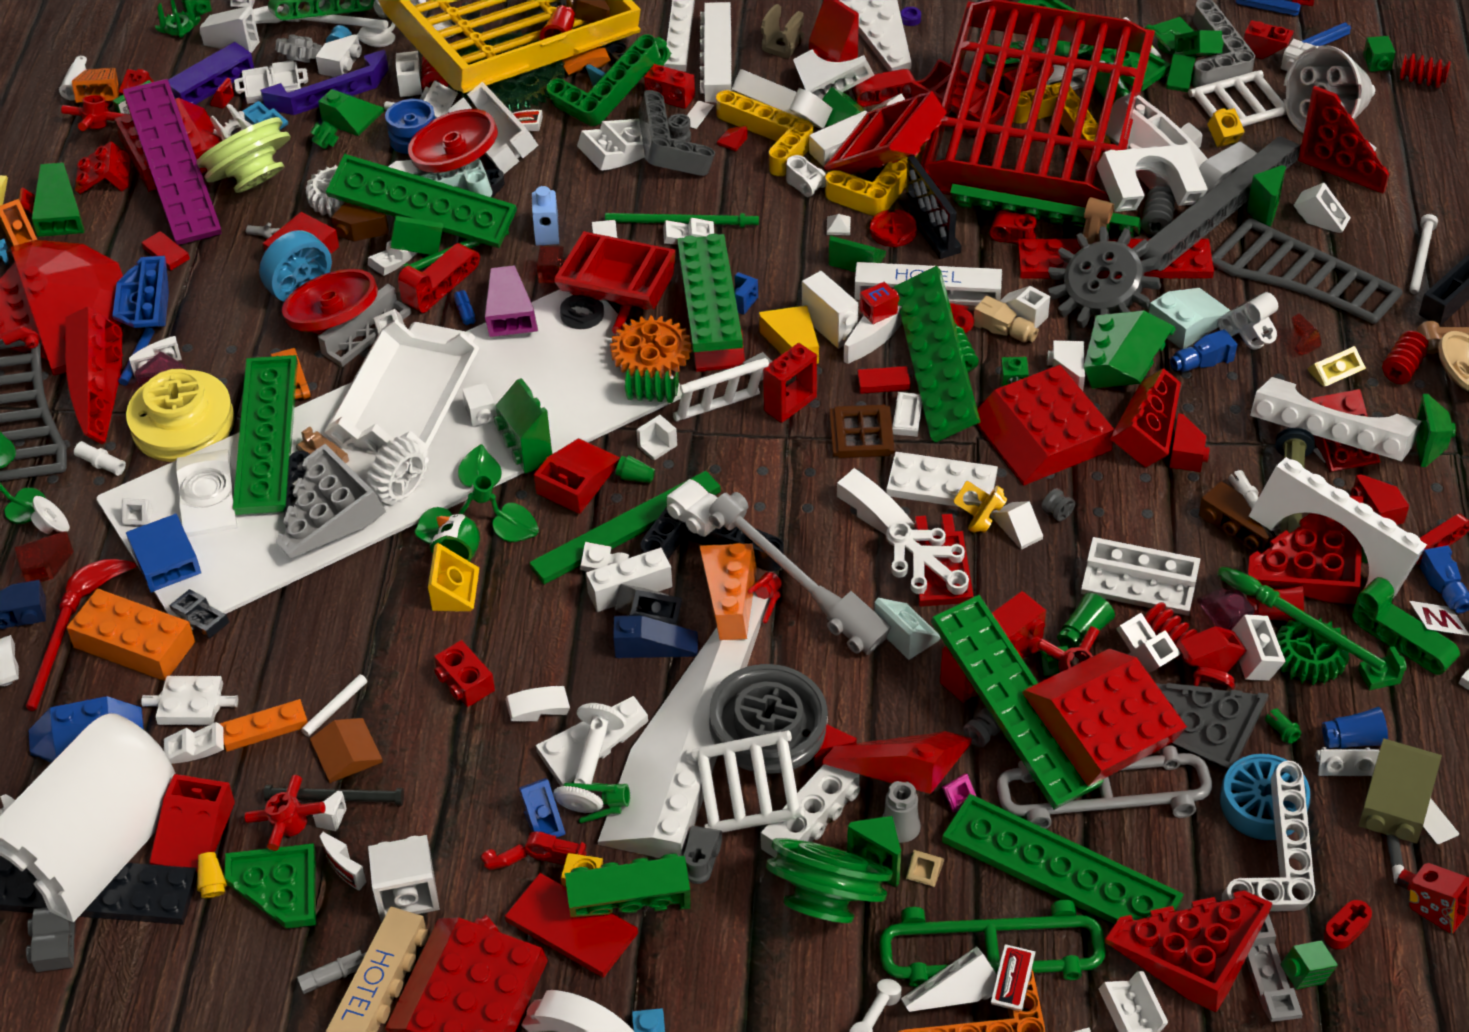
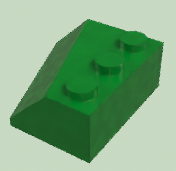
M520 378L514 382L495 405L497 416L493 418L497 430H502L503 432L502 436L506 447H511L512 449L511 453L515 464H520L524 473L539 469L544 461L552 455L548 412L545 407H540L539 399L533 397L531 389Z

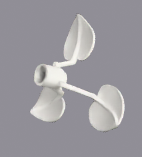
M409 0L413 5L426 2V0ZM448 20L432 26L438 31L454 25ZM392 22L391 26L387 29L362 27L357 35L359 40L367 45L385 47L395 41L396 36L392 33L395 24Z

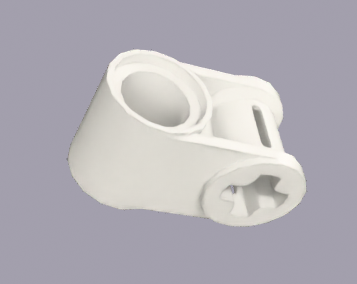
M794 155L787 159L786 181L798 189L804 196L810 197L814 194L815 190L825 187L826 174L822 169L817 168L807 161L805 157Z

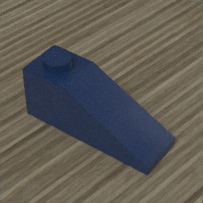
M614 616L615 657H696L698 655V632L645 616Z

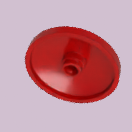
M463 109L450 112L432 120L428 125L420 129L409 143L408 154L413 165L421 171L439 173L455 170L475 161L486 153L497 138L498 128L492 115L486 111Z
M360 269L333 271L318 276L293 291L282 306V314L288 326L295 330L318 331L345 323L365 311L375 300L378 287L373 275L367 271Z

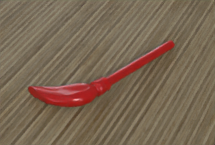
M119 559L99 560L83 566L69 578L65 588L66 592L59 605L61 612L26 704L28 710H37L70 616L76 612L81 598L89 595L111 578L135 568V563Z

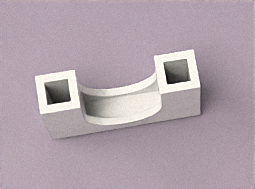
M1174 144L1163 147L1152 146L1140 149L1131 148L1118 151L1109 150L1103 153L1096 166L1111 203H1114L1115 212L1136 210L1145 195L1135 172L1138 170H1149L1161 175L1168 182L1178 206L1195 204L1208 190L1189 144Z

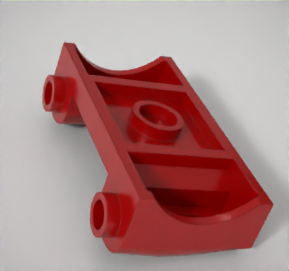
M942 59L937 60L932 71L924 79L911 82V96L915 97L933 91L942 104L953 66ZM962 70L950 108L956 114L959 112L969 76L968 73ZM979 79L976 81L966 120L980 122L989 89V84ZM1000 90L996 94L989 124H995L1007 110L1010 96ZM965 129L969 135L976 136V131Z

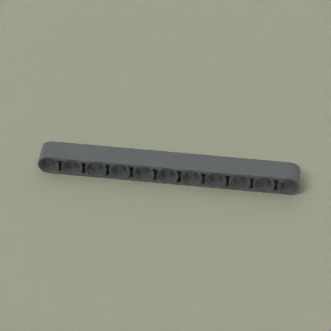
M1282 136L1277 137L1148 240L1150 250L1139 258L1140 261L1157 256L1161 268L1156 270H1164L1249 200L1253 175L1281 165L1286 166V169L1289 168L1299 158L1301 145Z

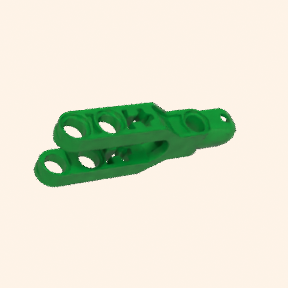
M1035 39L1033 47L1038 48L1041 53L1045 54L1049 39ZM1025 40L1011 42L1009 48L1013 47L1023 50ZM1058 40L1054 55L1068 56L1072 42ZM1084 44V47L1079 50L1078 54L1093 52L1094 46ZM989 54L984 55L982 64L986 67L995 66L997 55L995 61L989 58ZM1009 57L1006 59L1005 64L1020 62V59Z

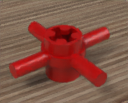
M100 95L85 96L82 99L83 108L62 105L61 107L62 114L81 116L83 120L78 124V128L81 131H85L87 128H103L107 125V120L115 121V118L125 115L124 113L110 112L107 108L112 101H106L105 97Z
M1090 626L1079 647L1070 648L1066 651L1061 650L1043 638L1038 643L1037 648L1057 659L1059 671L1062 672L1071 668L1070 661L1074 659V656L1079 659L1077 664L1093 657L1089 650L1100 631Z
M298 775L291 776L286 792L277 793L268 800L265 809L245 813V821L247 823L269 821L272 824L273 830L267 845L268 849L272 851L279 849L283 835L291 837L297 835L305 828L307 815L322 814L326 811L324 802L301 804L296 797L302 783V778Z

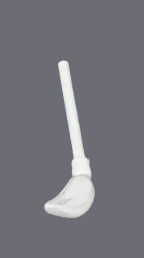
M268 6L253 9L256 24L283 21L274 16L269 11ZM278 6L277 12L282 11L284 7ZM341 15L286 20L289 22L307 20L380 29L388 28L387 20Z

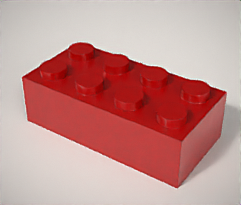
M1021 591L992 612V614L1023 659L1031 652L1035 653L1039 650L1037 645L1043 638L1046 609L1025 592ZM947 646L942 649L940 683L964 703L969 698L976 697L978 694Z

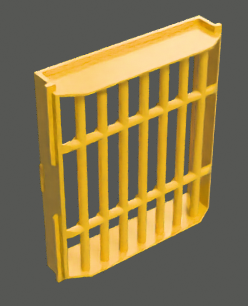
M378 0L383 12L454 90L462 91L463 93L472 91L481 82L487 86L632 36L641 31L638 27L641 9L632 0H605L611 9L610 17L573 29L590 23L574 18L575 22L570 31L540 40L541 30L491 46L486 45L484 41L549 20L551 14L556 9V7H552L549 3L558 0H530L469 21L462 19L460 16L509 0H480L459 8L449 5L459 0H430L418 5H413L409 0ZM437 7L444 11L428 18L421 14ZM537 7H541L544 11L543 13L483 33L472 30L473 28ZM448 20H452L456 24L438 31L432 26ZM461 32L468 37L452 43H448L444 39ZM540 40V41H538V42H535V43H532V44H529V45H526V46H523V47H520V48H517V49H514V50H511V51H508V52H505V53L496 55V54H498V53H501V52H504V51H507V50H510V49H513V48H516V47H519V46H522V45H525V44H528V43H531V42ZM472 45L479 49V51L460 56L456 52Z

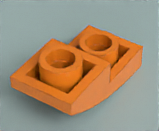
M594 48L561 61L566 72L570 75L581 71L587 64L598 69L602 68L611 59L605 48Z

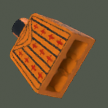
M115 68L87 69L72 80L76 103L83 102L82 99L88 95H100L105 97L106 101H112L119 97V84Z

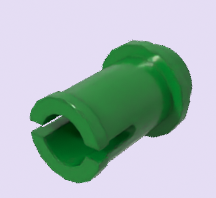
M1278 708L1271 710L1270 712L1277 718V721L1267 714L1265 722L1281 735L1280 738L1283 742L1294 743L1301 735L1300 726L1297 723H1292Z

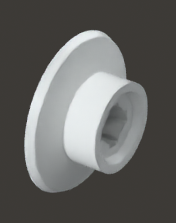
M41 496L33 498L32 504L35 512L30 517L40 531L46 534H50L53 530L62 533L69 531L68 521L56 505Z

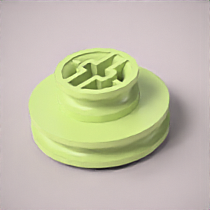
M275 117L254 124L228 137L200 156L196 163L199 168H207L208 172L204 176L206 181L215 182L226 177H235L237 185H235L234 190L236 193H240L265 182L283 170L285 166L282 162L276 163L273 161V155L291 138L288 132H280L279 128L283 124L282 120L279 117Z

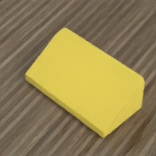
M1354 346L1315 363L1307 369L1323 387H1326L1366 369Z

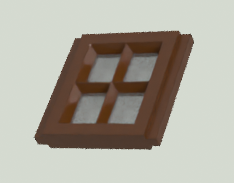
M885 404L837 406L829 409L833 457H876L895 454L890 406H885Z

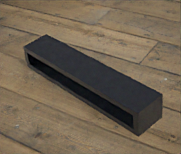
M1469 254L1424 294L1419 316L1428 321H1435L1441 326L1469 300Z

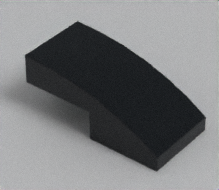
M191 589L169 605L171 610L181 619L189 621L193 629L209 639L229 623L225 613L211 607L206 597Z

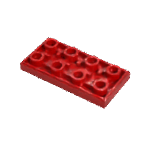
M542 873L535 878L505 915L507 923L602 978L606 976L638 934L637 927L612 913L609 915L571 917L567 888Z

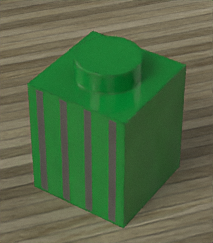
M1322 940L1293 946L1280 964L1296 989L1324 984L1338 966Z

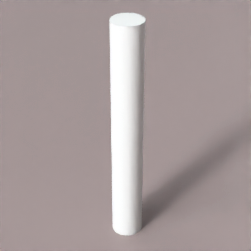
M359 674L301 728L302 733L307 737L314 733L367 683L366 678Z

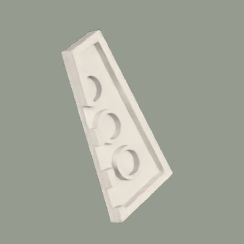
M634 696L612 706V708L618 710L624 716L626 724L620 730H606L599 758L604 759L611 753V748L619 742L623 743L648 722V714ZM584 721L536 745L537 753L560 786H563L564 783H571L576 777L590 725Z

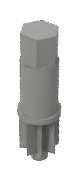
M358 950L342 958L338 957L337 960L297 977L303 994L342 977L346 978L347 975L356 972L367 952L361 954V951Z

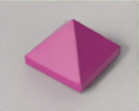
M966 773L942 787L953 813L959 811L969 794L976 796Z

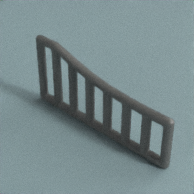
M1248 218L1212 254L1213 267L1231 276L1259 281L1307 295L1371 324H1376L1403 294L1401 288L1252 218ZM1250 229L1262 233L1233 265L1221 260ZM1271 238L1283 243L1258 271L1244 269L1245 265ZM1292 248L1304 253L1283 277L1268 274ZM1313 258L1325 263L1306 285L1292 281ZM1334 268L1346 273L1329 293L1316 289ZM1355 278L1367 283L1366 287L1351 303L1338 298ZM1377 288L1388 293L1387 298L1373 313L1361 308L1362 304Z
M41 338L38 346L31 348V353L0 357V367L31 363V372L0 376V386L33 381L34 390L0 394V404L36 400L38 408L0 413V423L42 418L45 426L1 433L10 441L50 435L54 444L16 449V455L13 460L56 454V463L0 471V481L62 473L67 469V447L49 411L44 392L41 367ZM0 339V349L26 346L25 342L20 340L6 345Z

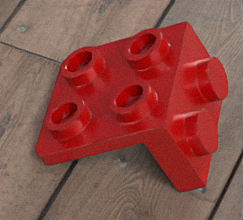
M112 141L98 147L94 153L79 160L75 191L81 194L104 178L120 191L125 190L129 185L131 157Z

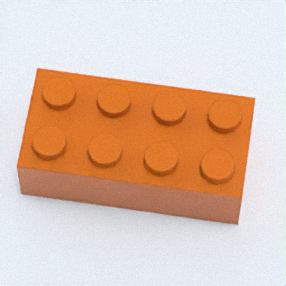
M98 588L66 627L74 648L163 681L173 673L195 643L189 621Z

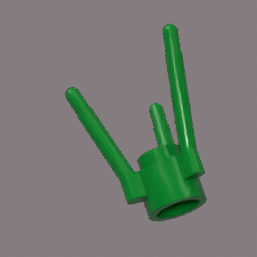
M573 781L563 785L602 792L603 804L610 807L581 817L579 819L580 823L592 821L610 814H621V807H628L630 803L628 784L593 782L592 784L574 783Z

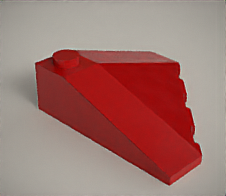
M1314 86L1298 161L1384 194L1389 178L1388 170L1381 164L1376 156V152L1368 140H1365L1350 113H1347L1341 104L1338 95Z
M1349 496L1357 502L1363 503V496ZM1310 513L1299 521L1300 527L1289 533L1286 530L1270 541L1272 547L1261 554L1256 551L1249 556L1248 575L1257 579L1262 585H1267L1274 589L1303 586L1304 596L1331 603H1356L1360 592L1362 545L1350 530L1332 518L1317 513Z
M942 731L834 746L823 758V764L889 783L897 781L909 782L916 790L931 794L969 747L972 738Z
M1243 890L1234 892L1233 899L1216 903L1215 897L1192 901V908L1175 912L1174 907L1169 906L1151 910V917L1133 921L1132 915H1128L1118 919L1106 937L1105 943L1188 1000L1217 1012L1229 993L1272 908V902Z

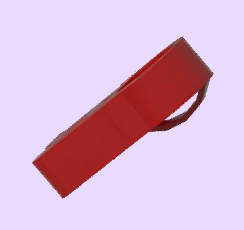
M538 831L529 834L524 848L526 853L534 859L565 865L568 853L586 856L585 843L581 842L579 844L557 839L554 835Z

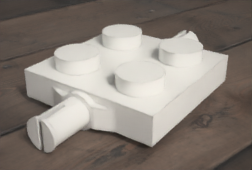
M167 676L164 688L159 695L142 696V707L158 706L156 713L158 725H211L214 723L215 715L221 707H237L238 696H221L223 687L222 676Z

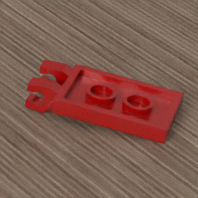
M942 514L941 529L946 534L945 543L942 546H952L954 544L963 546L965 549L964 559L959 563H954L948 557L935 558L951 572L955 570L965 572L969 578L968 588L960 595L952 594L947 589V582L924 564V577L927 580V589L924 593L918 594L919 607L961 604L974 597L963 531H955L952 514ZM915 516V530H928L926 516ZM938 535L933 536L935 539H940V538H941V537L938 536ZM929 540L916 541L921 546H933ZM953 552L954 555L961 554L959 552ZM916 583V586L920 587L923 586V584Z

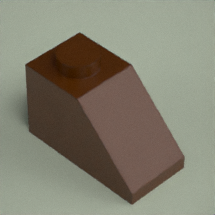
M566 0L567 7L573 9L574 16L578 19L594 23L610 17L611 9L605 0Z
M347 202L331 217L337 236L354 242L387 235L389 232L386 214Z

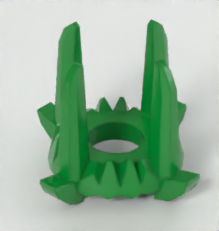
M170 0L172 14H167L165 17L162 5L159 3L157 11L160 25H155V28L161 33L184 38V34L190 32L201 20L200 16L195 17L189 0H185L187 12L182 11L180 13L177 12L174 0Z

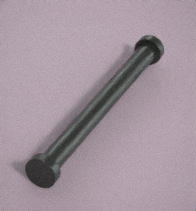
M266 784L264 788V801L268 802L277 793L286 792L287 788H273V785ZM299 788L296 797L298 800L325 801L335 792L342 791L345 801L395 802L396 805L402 806L404 802V789L397 788L396 791Z

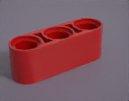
M900 69L874 74L875 76L851 88L857 103L862 107L881 104L901 93L905 99L911 98V82L915 79L910 70Z

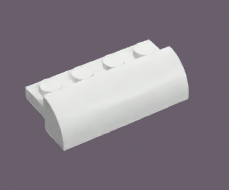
M1093 537L1081 594L1094 593L1105 599L1153 608L1158 603L1164 602L1166 604L1165 610L1172 609L1174 613L1189 616L1200 558Z

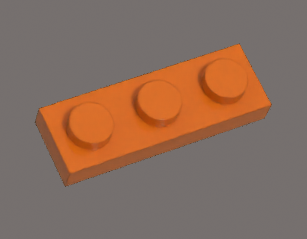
M301 699L226 721L220 723V725L223 726L224 745L228 752L299 730L308 721Z

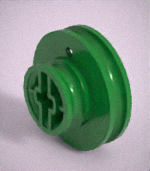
M791 838L773 839L771 847L777 851V857L768 859L766 868L773 874L795 885V893L784 897L783 903L787 907L819 919L851 923L855 915L848 910L850 901L882 902L886 900L887 891L881 887V883L892 878L893 872L888 867L863 856L814 842Z

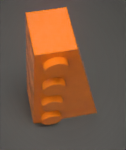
M736 543L700 546L719 639H747L753 593L749 594L748 589L755 583L757 569L753 544Z

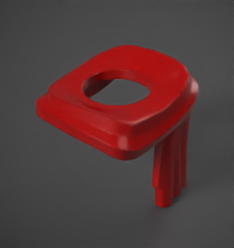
M1198 667L1193 674V686H1199L1201 681H1208L1226 685L1229 690H1234L1235 679L1228 673L1208 667Z

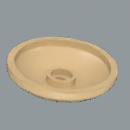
M1450 331L1439 341L1440 361L1450 379L1469 392V335L1459 331Z

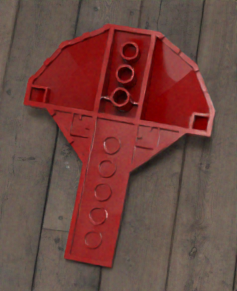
M33 240L12 246L10 248L15 262L0 278V339H2L1 335L19 326L35 331L41 338V358L49 361L53 376L65 373V327L67 316L89 306L118 326L121 324V322L113 319L116 285L123 277L119 263L80 243ZM28 345L10 348L26 354L29 351L31 352V348H28Z

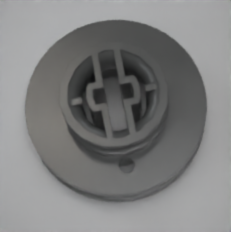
M775 664L748 666L727 676L715 689L710 703V735L713 743L719 744L789 730L792 736L791 741H788L793 769H796L811 760L824 742L828 715L827 704L819 687L810 678L797 670ZM807 732L809 733V736L804 737L802 733ZM777 744L762 747L766 773H782ZM750 749L735 752L737 766L754 772Z

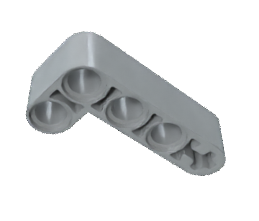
M1240 141L1205 160L1199 167L1208 189L1205 195L1257 153Z

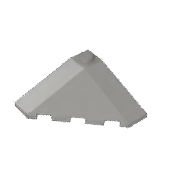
M324 444L303 461L302 467L306 472L303 479H297L293 495L297 499L294 507L288 506L283 520L284 524L287 525L285 535H278L276 543L289 558H293L366 528L386 513V510L375 492L339 456Z

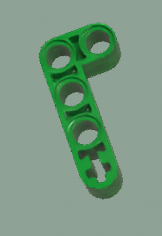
M1382 577L1375 578L1357 596L1353 611L1355 623L1390 647L1395 646L1398 652L1436 675L1443 674L1460 656L1457 645L1437 631L1427 629L1424 623L1393 605V586Z

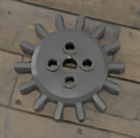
M1105 226L1100 227L1099 242L1090 245L1082 233L1077 234V241L1081 250L1076 254L1064 248L1058 250L1060 258L1068 263L1066 269L1049 267L1048 270L1051 279L1064 280L1065 284L1048 289L1051 299L1069 296V299L1058 307L1060 315L1064 318L1074 309H1080L1081 312L1078 315L1077 322L1079 327L1084 329L1091 315L1130 312L1128 307L1134 302L1149 310L1150 300L1147 296L1141 294L1142 289H1160L1161 287L1159 278L1144 276L1145 272L1161 268L1158 257L1143 261L1139 259L1150 250L1149 242L1144 239L1131 249L1127 246L1131 240V234L1129 229L1126 228L1120 234L1117 242L1109 241V235ZM1101 271H1108L1110 273L1105 279L1097 278L1098 273ZM1118 275L1122 276L1120 279H1114ZM1093 285H1099L1095 289L1091 288Z

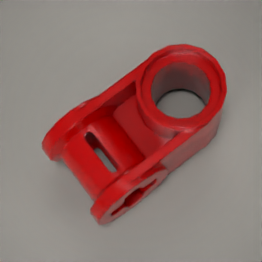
M1006 210L998 211L994 217L989 234L995 241L1018 244V239H1023L1024 234L1025 239H1036L1034 232L1036 218L1030 214H1019Z

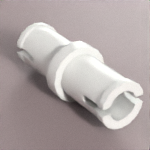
M81 441L74 449L75 456L90 462L97 469L103 468L117 476L121 475L125 469V461L109 455L107 450L103 448L97 449Z

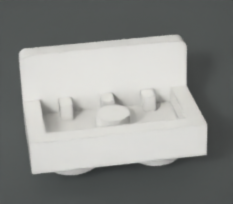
M1137 971L1129 981L1104 982L1100 986L1099 991L1118 1032H1161L1167 1025V1018L1143 971Z

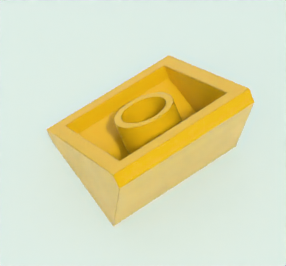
M439 543L434 546L428 583L432 611H472L475 603L479 567Z

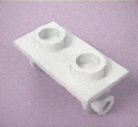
M1322 747L1321 750L1316 751V761L1319 762L1318 776H1372L1379 750H1370L1369 747L1347 750L1326 749V747Z

